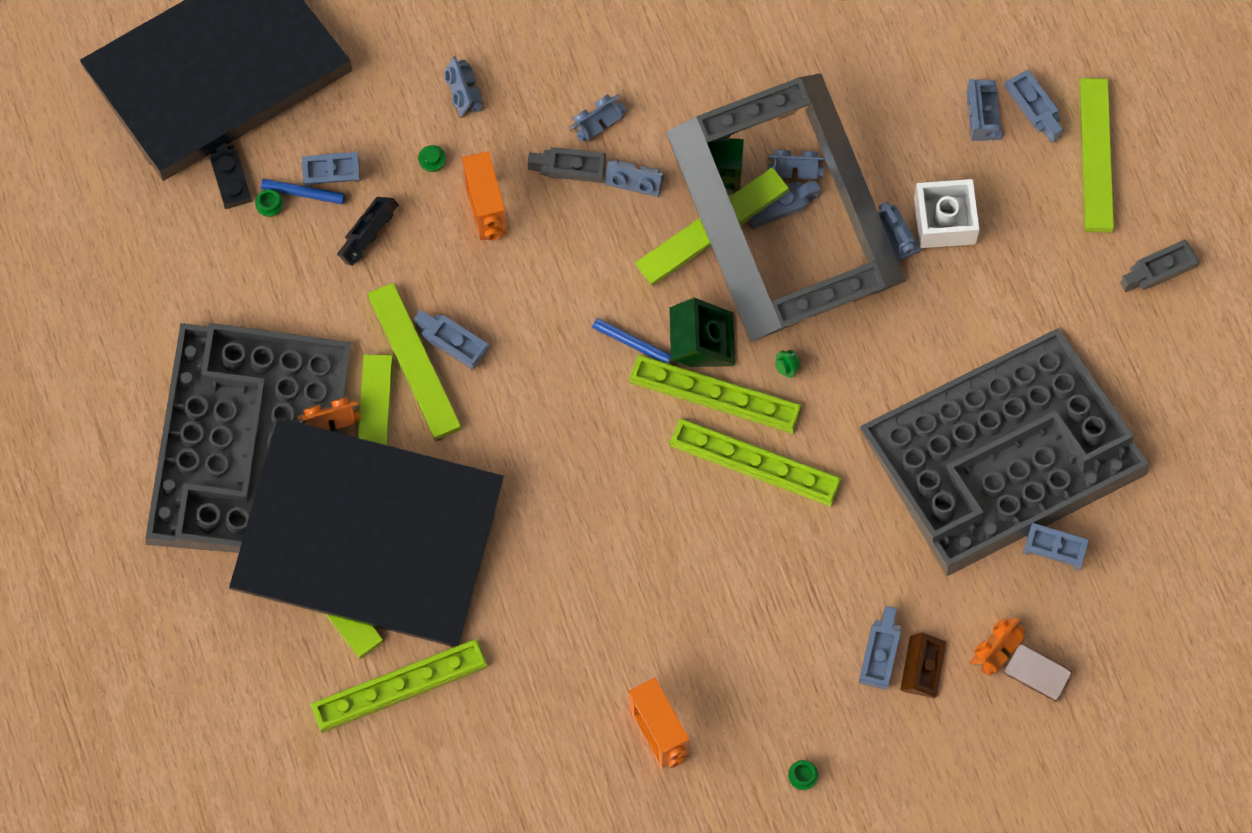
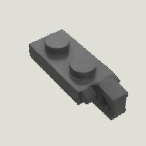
M551 147V150H544L543 154L529 152L527 166L528 170L539 171L541 175L548 177L603 183L606 154Z
M1182 240L1137 260L1136 264L1130 268L1131 272L1122 276L1123 279L1120 284L1125 292L1139 286L1144 290L1198 267L1200 262L1187 241Z

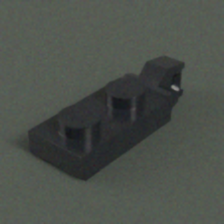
M225 142L210 154V161L224 208L228 209L250 203L252 199L237 150L235 151L234 145L227 147Z
M376 197L345 236L347 241L338 251L337 255L346 265L353 266L362 257V251L366 249L367 245L376 239L381 227L392 219L393 212L399 206L394 198Z

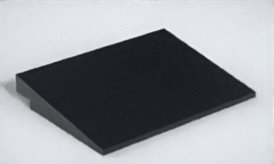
M183 0L80 59L83 68L162 181L213 153L225 142L226 144L230 143L352 71L351 60L304 0Z
M277 417L229 589L451 647L459 646L494 519L504 475Z

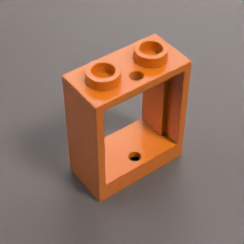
M486 151L461 157L464 183L480 241L499 239L502 235L507 234L506 213L490 153Z
M654 677L629 690L628 708L661 768L663 769L668 765L670 768H674L682 764L686 760L685 757L689 754L690 739L657 679Z

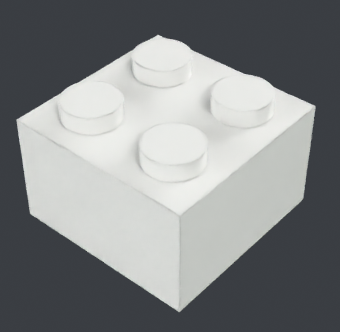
M973 179L917 183L914 193V205L920 248L976 244L979 234V222Z

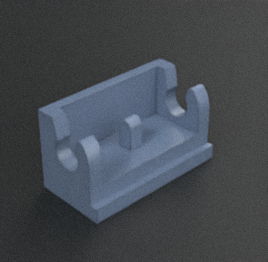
M969 79L966 98L971 141L1001 140L1002 132L996 81Z
M358 152L301 156L303 184L305 186L321 183L361 181Z
M1032 523L1022 554L1028 555L1032 553L1074 566L1073 569L1080 570L1089 539Z

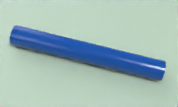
M264 178L261 183L262 190L270 189L278 193L342 205L345 200L344 193Z
M596 318L592 328L658 361L668 364L671 362V354Z

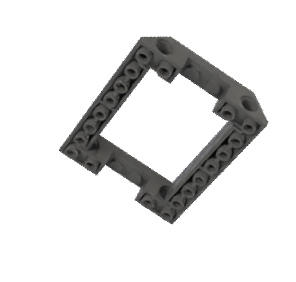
M822 73L793 79L703 113L666 132L750 342L799 324L807 318L848 302L858 301L906 282ZM807 107L805 111L868 264L771 301L708 144L720 143L728 140L732 134L779 117V120L795 114L799 109Z

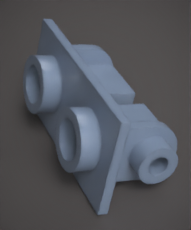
M453 56L444 71V78L446 83L449 84L453 105L457 107L460 118H463L467 110L471 109L474 113L481 111L483 100L478 87H468V85L476 83L471 65L466 60L457 61L456 56Z
M607 94L594 103L597 107L595 110L588 113L585 109L572 118L575 123L569 127V130L576 127L578 129L576 136L581 142L591 140V138L604 130L598 122L600 119L608 127L624 117L623 113L626 112V108L622 103L617 104L615 101L620 95L617 94L610 98Z
M774 150V155H768V159H773V164H768L767 171L773 167L781 178H792L793 168H798V179L817 180V177H823V166H818V161H824V157H818L819 152L802 151V156H790V150Z
M619 159L615 161L610 160L607 163L604 185L659 197L664 172H660L659 168L654 169L640 166V169H636L635 164L619 161Z
M889 202L882 203L879 206L880 211L878 213L897 260H903L920 252L921 249L896 205H890Z

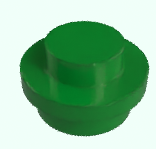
M429 145L420 151L418 161L424 170L437 172L444 167L446 154L441 147Z
M267 189L262 191L255 200L258 213L265 217L276 216L283 209V198L274 190Z
M782 350L776 354L775 367L777 371L787 378L794 377L801 368L798 356L792 350Z
M797 761L789 768L788 780L798 790H809L814 787L818 780L817 768L809 761Z

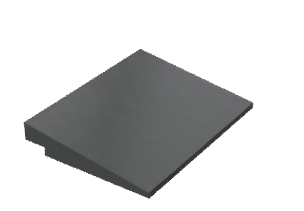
M180 323L145 537L146 545L239 553L277 417L306 424L305 420L302 421L297 418V416L305 414L304 409L317 405L324 409L332 406L331 401L344 398L351 342L209 323L208 327ZM333 420L328 421L330 430L339 433V429H335Z
M1059 328L860 426L862 434L947 576L1026 537L1032 523L1047 526L1147 475L1149 467L1148 461L1133 442V433Z

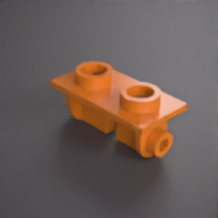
M348 397L331 401V407L321 409V406L317 405L304 409L305 414L297 416V418L302 421L305 420L306 425L331 431L328 421L333 420L335 429L338 430L356 425V421L360 420V415L357 409H352V406L358 405V402L349 401Z
M1001 619L992 628L993 634L987 641H983L974 650L975 656L969 663L982 664L981 670L988 676H991L992 673L996 674L1008 659L1001 651L1002 648L1009 654H1012L1025 639L1024 634L1026 630L1017 624L1019 619Z

